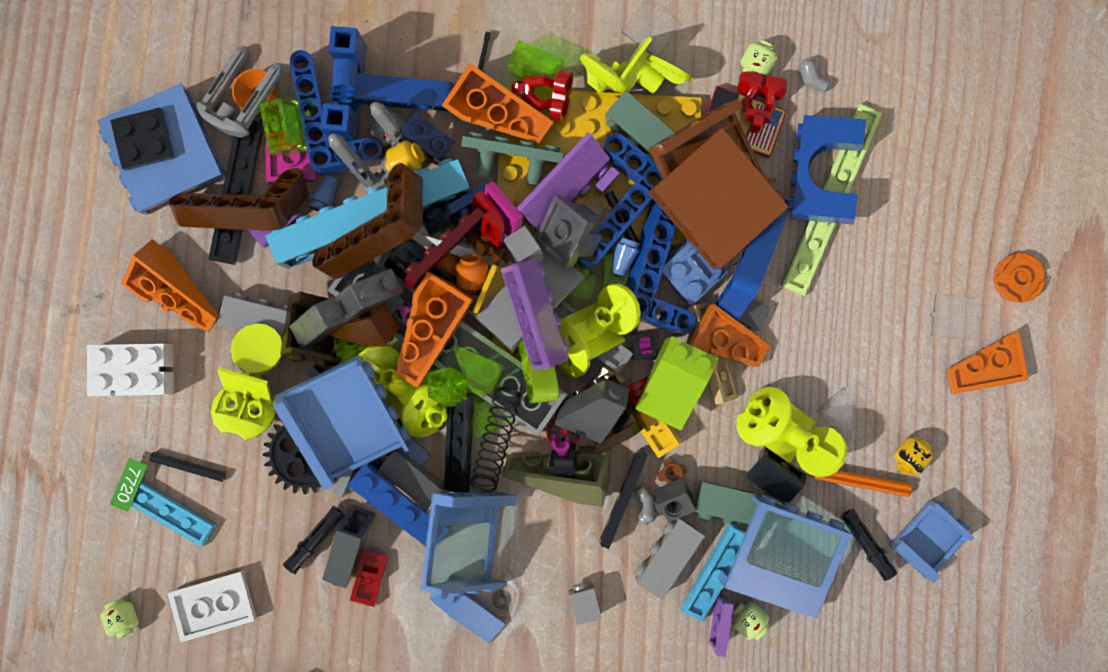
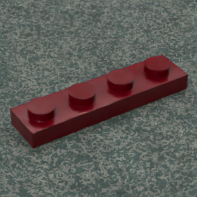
M478 207L472 213L467 211L458 220L459 226L454 230L450 227L441 236L442 242L439 245L435 246L432 244L424 252L423 256L425 258L420 263L414 261L406 269L405 273H407V276L403 283L410 290L413 289L425 277L428 271L430 272L480 224L484 213Z

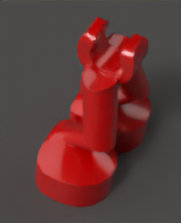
M560 70L557 72L554 80L547 76H526L524 81L519 80L512 83L511 92L522 94L523 101L540 111L550 108V118L564 122L568 116L569 95L572 91L574 74L570 71ZM546 86L552 88L553 97L547 100H540L533 94L534 87Z
M747 71L739 75L737 90L740 94L745 95L742 100L745 119L751 121L750 132L760 133L762 125L770 122L776 109L775 101L785 97L787 80L774 76L763 78L762 74ZM755 95L766 99V107L763 110L754 109L752 101Z

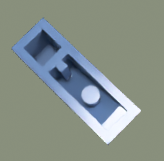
M448 574L442 582L455 581V579ZM464 592V596L448 594L445 599L431 596L429 598L447 615L488 643L506 625L502 619L473 594Z

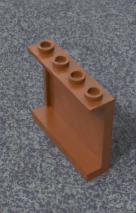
M739 99L723 103L648 148L663 179L720 128L729 131L734 136L735 144L741 151H746L752 158L751 163L757 170L762 171L735 112L743 108ZM771 178L768 183L771 185L777 180L776 178Z
M723 128L715 131L707 141L648 191V194L713 270L721 269L788 208L784 202V196L778 190H774L771 187L766 174L756 169L751 163L752 158L744 150L741 151L735 144L734 136Z

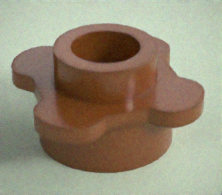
M667 458L663 462L662 470L657 473V478L660 481L671 483L682 478L686 474L687 469L683 464L678 465L674 463L673 459ZM671 470L674 471V475H670L669 472Z

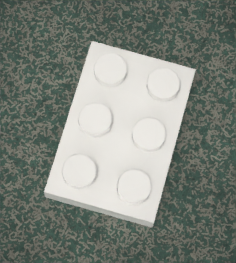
M244 570L167 593L181 642L253 622L257 619Z

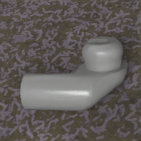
M811 57L805 58L800 65L803 82L808 86L825 92L830 81L818 76L815 59Z
M642 485L634 493L643 503L642 512L638 515L639 520L643 524H648L657 517V510L654 505L656 499Z

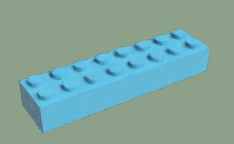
M452 158L438 163L439 167L432 170L423 168L416 171L423 178V211L443 201H446L447 205L471 191L458 159L453 161ZM381 187L370 189L367 191L366 196L361 198L357 196L345 199L341 206L322 208L319 210L320 214L311 218L310 215L302 216L295 220V224L288 227L285 225L283 228L265 235L276 264L290 269L313 260L315 253L320 248L386 211L387 187L384 189Z

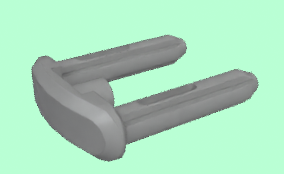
M241 46L234 51L203 100L195 102L196 111L203 119L218 130L236 137H245L250 134L248 128L283 76V66L277 63L270 67L236 120H231L236 110L224 102L217 113L214 112L215 107L248 59L249 50L245 46Z
M373 102L370 106L371 114L394 144L400 143L393 134L395 130L398 131L404 141H410L400 133L401 126L387 108L381 103ZM330 134L328 137L330 147L363 184L362 188L365 193L376 187H381L382 189L387 187L389 172L385 167L386 155L379 161V165L384 171L380 174L378 171L373 174L341 135ZM353 161H356L362 168V173L352 164Z

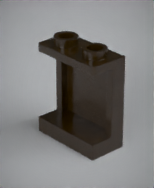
M301 291L289 295L280 355L288 356L289 361L304 363L305 360L311 361L313 366L328 368L329 364L338 362V357L332 356L335 337L327 336L324 340L301 349L289 327L311 307L328 300V298Z
M615 374L607 378V380L621 385ZM604 375L592 381L591 385L594 386L605 380ZM584 386L580 388L579 390L574 392L573 395L575 396L585 391L587 387ZM629 397L625 410L602 444L597 443L593 446L598 455L630 439L647 427L638 411L634 409L635 406Z

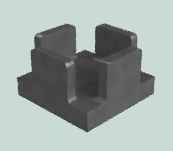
M555 195L534 240L564 267L573 268L575 262L578 261V257L593 256L602 235L598 232L590 231L595 223L593 221L597 222L599 216L584 204L570 203L562 196Z

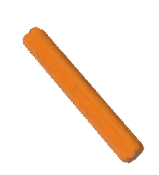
M838 470L827 477L811 475L813 479L905 497H909L912 490V485L909 483Z

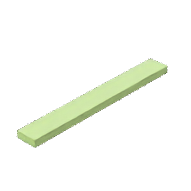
M861 103L858 104L852 118L866 119L863 150H838L822 188L823 190L839 193L850 192L881 119L882 112ZM808 221L781 287L806 296L836 223Z

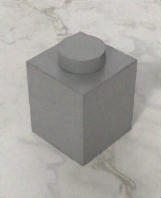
M525 226L503 239L517 263L537 258L538 263L545 260L541 248Z
M587 582L574 585L573 589L569 590V597L576 624L579 625L602 619L594 585H588Z

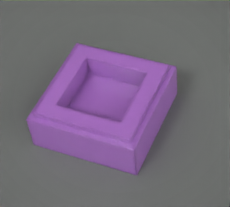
M611 167L596 183L595 190L602 196L619 177L620 173L614 167Z

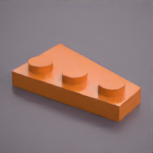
M715 304L708 306L688 343L708 354L751 367H760L770 348L769 344Z
M1019 331L1012 332L947 368L946 372L951 394L1028 381Z

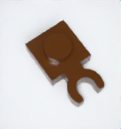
M481 230L469 233L467 242L482 256L489 255L490 261L497 266L500 264L501 259L505 263H509L512 254L509 250L502 248L503 242L502 246L498 248L481 233Z

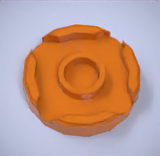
M1015 253L1004 257L998 262L994 270L993 282L996 291L1002 298L1010 302L1023 303L1033 300L1041 294L1046 283V278H1044L1045 270L1036 257L1028 253Z

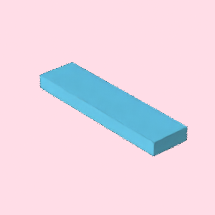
M143 480L131 505L200 547L206 544L217 525Z
M732 523L728 524L680 606L681 612L702 622L705 620L724 587L718 580L721 570L730 572L746 530Z

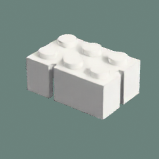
M87 345V396L174 394V372H160V367H174V345Z

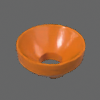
M249 69L242 72L235 79L232 87V96L236 105L241 110L267 73L265 70ZM276 85L257 115L265 114L274 108L279 98L278 85Z

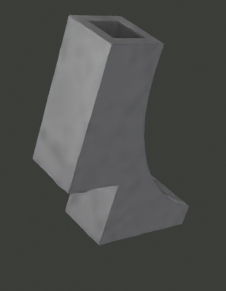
M392 269L353 283L336 297L314 305L289 327L300 348L303 349L324 340L331 333L365 312L403 293V290Z

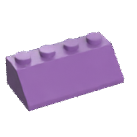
M589 132L517 207V210L523 216V220L534 231L538 232L555 195L562 196L568 202L573 203L579 195L584 197L592 188L590 183L596 176L600 179L609 170L610 157Z
M533 258L502 268L501 272L532 369L546 370L568 360L567 353H569V348L566 340L561 338L558 329L561 328V323L557 313H553L551 306L553 297L550 289L545 287L543 281L545 271L542 264L538 263L537 258Z

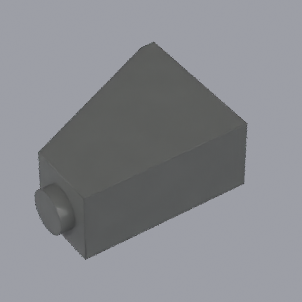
M605 379L562 402L558 409L555 425L602 444L626 408L629 388Z
M399 448L381 456L379 459L382 465L378 470L427 511L431 506L432 494L441 493L444 481L422 465H419Z
M354 505L350 507L336 530L322 580L335 586L347 588L355 573L376 513Z

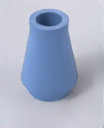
M325 175L321 184L309 198L311 201L309 207L319 212L322 208L333 206L339 181L332 176Z
M620 237L619 242H616L611 272L626 276L628 269L640 251L638 250L640 243Z

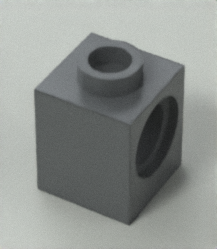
M683 478L655 489L657 500L654 501V505L659 515L664 514L668 523L696 511L693 494Z

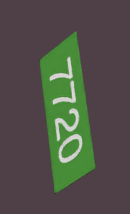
M132 458L128 459L110 505L129 512L148 465Z

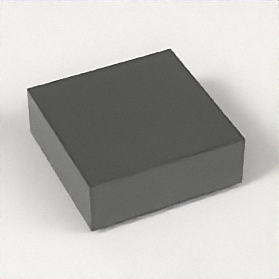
M753 300L738 322L760 331L770 308Z

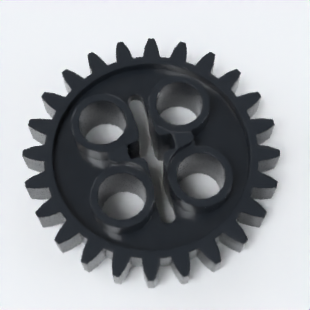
M274 424L273 427L276 433L267 434L272 441L264 443V446L270 448L269 452L263 453V456L270 457V461L266 462L264 466H272L273 468L268 475L276 474L278 476L275 484L284 481V490L293 486L294 494L298 493L300 488H302L303 494H308L310 487L314 493L318 492L320 483L314 473L312 475L309 474L308 463L304 456L301 457V451L294 442V449L292 451H288L284 447L286 438L293 440L284 424L283 426ZM294 462L299 463L302 467L300 475H295L291 470Z

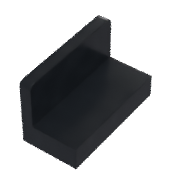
M765 446L759 452L757 462L746 474L747 479L784 505L785 502L790 503L806 482L805 473Z

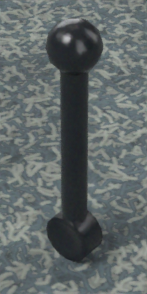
M487 31L485 32L478 69L481 71L491 32Z

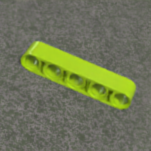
M524 341L519 344L529 402L557 401L559 389L555 367L546 370L532 369Z

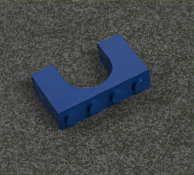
M331 26L328 52L334 60H355L358 63L357 73L364 74L367 45L358 29ZM335 101L333 104L323 103L321 130L328 137L330 134L335 133L341 135L346 141L357 140L361 104Z
M804 115L803 123H798L797 138L801 139L800 148L795 147L794 163H798L797 172H792L791 187H795L794 197L789 196L788 203L789 211L792 212V219L854 225L858 194L829 192L819 188L810 178L809 167L817 155L827 150L862 151L866 119Z
M374 460L364 464L347 486L426 547L430 510L426 511L396 488L390 479L378 470L380 465ZM450 525L437 526L435 544Z

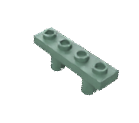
M470 132L469 137H462L461 146L475 148L479 152L476 175L491 177L494 155H497L498 152L527 157V160L530 161L526 183L539 185L542 180L544 163H547V161L559 163L564 158V153L559 152L560 147L545 145L544 150L534 148L535 143L520 141L519 145L509 144L510 139L495 136L494 141L484 140V134Z

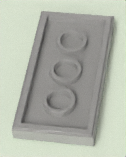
M542 248L541 251L545 257V260L541 261L545 271L543 281L545 287L551 291L553 297L551 306L554 310L585 278L575 267H564ZM505 285L475 317L513 351L523 341Z

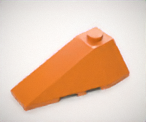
M469 63L441 105L463 121L536 143L541 142L554 123L471 63Z
M152 239L132 256L121 285L147 303L152 300L160 304L161 310L166 312L172 310L179 313L182 320L207 332L212 329L219 315L176 258L165 247Z
M428 271L413 296L412 309L406 326V335L402 344L396 375L418 388L465 318L476 297L460 289L457 285Z

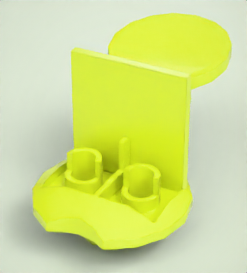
M650 37L643 39L627 63L623 61L621 65L615 61L608 66L599 57L592 54H582L580 57L586 69V83L599 93H602L608 87L622 94L625 91L630 93L632 87L637 82L653 94L664 78L674 84H682L685 81L690 83L693 77L672 64L648 54L646 47L652 41Z
M610 284L601 290L596 303L565 318H559L561 328L558 329L561 338L566 340L569 348V353H567L568 360L558 364L561 372L575 378L586 374L590 367V360L624 343L625 339L621 334H627L637 327L640 321V307L634 293L628 287L622 284Z
M255 323L245 326L237 332L232 340L230 350L232 359L242 373L220 367L217 370L223 389L219 391L213 400L211 414L214 425L221 433H235L244 440L258 437L268 430L276 414V410L273 407L274 396L270 391L268 381L262 380L264 373L276 367L282 358V355H280L282 341L277 331L266 324Z
M378 345L367 347L359 355H361L364 362H370L375 372L374 380L377 384L381 383L387 394L385 399L388 405H394L401 420V425H405L410 436L421 438L438 432L443 422L447 420L448 392L453 390L451 386L441 381L434 382L426 375L417 388L396 375L400 354L394 347L389 345L381 347Z
M766 387L755 391L749 396V401L744 410L737 415L736 428L738 434L747 444L756 447L765 446L789 463L792 462L796 455L800 467L809 475L827 477L837 472L847 457V444L844 437L833 428L826 426L813 428L816 422L791 403L789 396L779 388Z

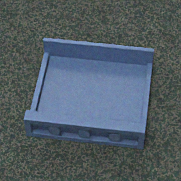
M181 83L97 120L101 128L99 129V134L102 140L108 143L111 150L109 157L120 170V182L124 188H128L131 195L129 202L132 208L139 213L149 215L150 209L169 201L172 196L187 193L214 180L219 183L225 180L226 172L201 116L196 111L189 90ZM160 107L164 112L175 158L127 171L123 170L110 120Z
M361 355L274 397V409L324 491L334 486L335 478L400 447H403L405 452L409 451L408 440L411 439L405 425L400 426L397 421L399 415L393 404L388 405L385 399L387 394L383 385L376 383L373 378L375 376L373 367L369 361L364 362Z

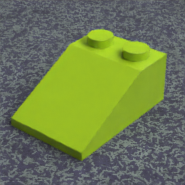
M673 336L665 339L634 409L681 431L708 384L719 358Z

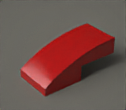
M481 190L474 194L471 213L477 207L484 213L481 221V233L499 248L503 242L504 222L494 203Z
M367 550L362 551L356 572V580L350 597L351 602L375 608L386 567L387 555Z

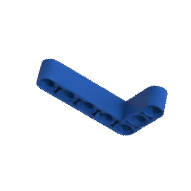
M297 50L290 56V67L311 169L318 175L350 171L330 147L328 136L321 130L322 105L313 59L307 51ZM300 62H305L308 64V66L303 69H299L296 67V65ZM303 86L313 87L308 93L301 91ZM309 109H315L318 111V113L312 117L305 115L306 111ZM313 133H320L323 135L322 138L317 141L310 139V136ZM363 138L346 141L361 160L365 162L367 167H374L379 164L382 158V145L377 139ZM369 148H374L378 151L375 156H367L364 152ZM323 156L328 160L325 164L318 165L314 162L315 159ZM356 161L352 162L357 169H362Z
M335 59L333 61L330 96L332 101L371 105L373 102H378L386 107L448 111L441 105L455 86L452 82L357 73V61L351 59Z
M619 133L610 134L606 138L603 150L610 157L609 162L635 184L594 230V232L609 233L612 240L607 243L600 240L594 252V261L587 262L583 257H578V265L586 270L593 269L598 265L653 200L648 191L654 185L648 181V176L653 175L659 181L663 180L656 163ZM612 143L618 144L621 151L613 152L609 149L608 145ZM631 159L637 160L640 163V168L634 169L630 167L628 161ZM634 194L641 195L644 203H634L631 196ZM615 214H625L628 221L626 223H619L615 218Z
M785 199L784 202H785V203L787 204V206H788L789 200H786V199ZM789 207L744 247L733 277L715 304L737 321L753 301L761 286L790 210Z
M653 201L649 206L638 247L640 251L632 263L626 287L634 293L639 303L641 322L673 333H688L695 327L696 319L693 313L655 298L676 225L663 212L660 206ZM656 228H658L660 231L659 238H657L655 233ZM649 252L653 255L652 262L648 259ZM642 276H644L646 280V284L644 287L641 285ZM657 308L660 310L659 319L656 317ZM679 316L682 319V324L680 327L678 325Z

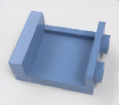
M928 501L889 544L916 571L932 583H935L940 577L937 571L966 540L972 541L974 539V536L969 533L971 528L961 519L956 521L950 515L952 511L940 501L938 504Z

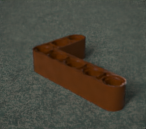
M403 163L396 164L388 174L386 211L320 248L313 257L312 266L327 276L338 279L417 235L422 227L423 178Z
M291 168L281 173L263 196L180 193L172 196L168 204L177 225L181 227L275 231L283 228L308 197L309 190L302 170Z

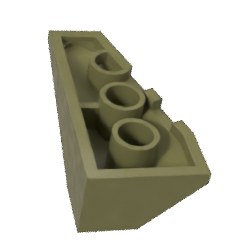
M579 447L575 475L550 474L551 453L541 454L537 451L509 454L502 471V477L577 504L603 507L609 484L612 449L598 455L594 447Z

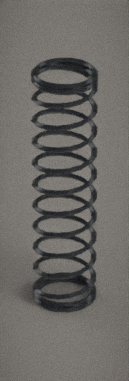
M497 387L493 393L495 398L492 399V404L494 407L489 409L492 415L487 417V421L490 424L485 426L487 433L482 435L485 441L480 443L483 450L478 452L480 457L476 460L478 466L473 469L476 475H473L470 481L472 487L480 492L491 493L498 487L501 467L504 465L503 459L506 457L508 442L511 439L510 433L513 431L512 425L515 423V416L518 413L517 407L522 399V395L511 387ZM497 392H508L514 395L517 400L504 399L497 395ZM494 400H498L499 402H502L504 404L513 405L514 407L499 406L494 403ZM515 408V413H511L509 409ZM492 409L505 410L511 416L496 415L492 412ZM497 417L503 419L509 425L495 424L489 418ZM513 417L512 423L509 422L506 418ZM496 426L505 430L507 433H493L489 431L487 427ZM509 426H511L510 431H508V430H506V429L504 428V427H509ZM485 435L498 436L505 442L489 441L485 438ZM505 443H506V447H505V449H504V448L501 446V444H505ZM483 444H495L502 450L492 451L484 448ZM483 451L494 453L500 459L484 458L480 453ZM504 452L503 457H501L498 453ZM486 460L493 462L498 467L489 468L478 464V461ZM482 468L485 470H490L495 474V476L491 477L486 474H478L476 472V469ZM484 478L494 484L482 485L475 482L474 479ZM492 486H494V488H491V489L481 488V487H492Z

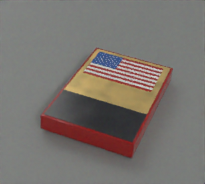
M716 85L706 114L723 103L739 99L742 105L745 95ZM753 99L752 105L754 109L763 110L766 107L765 102ZM776 106L770 122L762 125L760 133L750 132L751 121L745 119L743 108L735 112L755 154L766 158L771 157L787 110Z

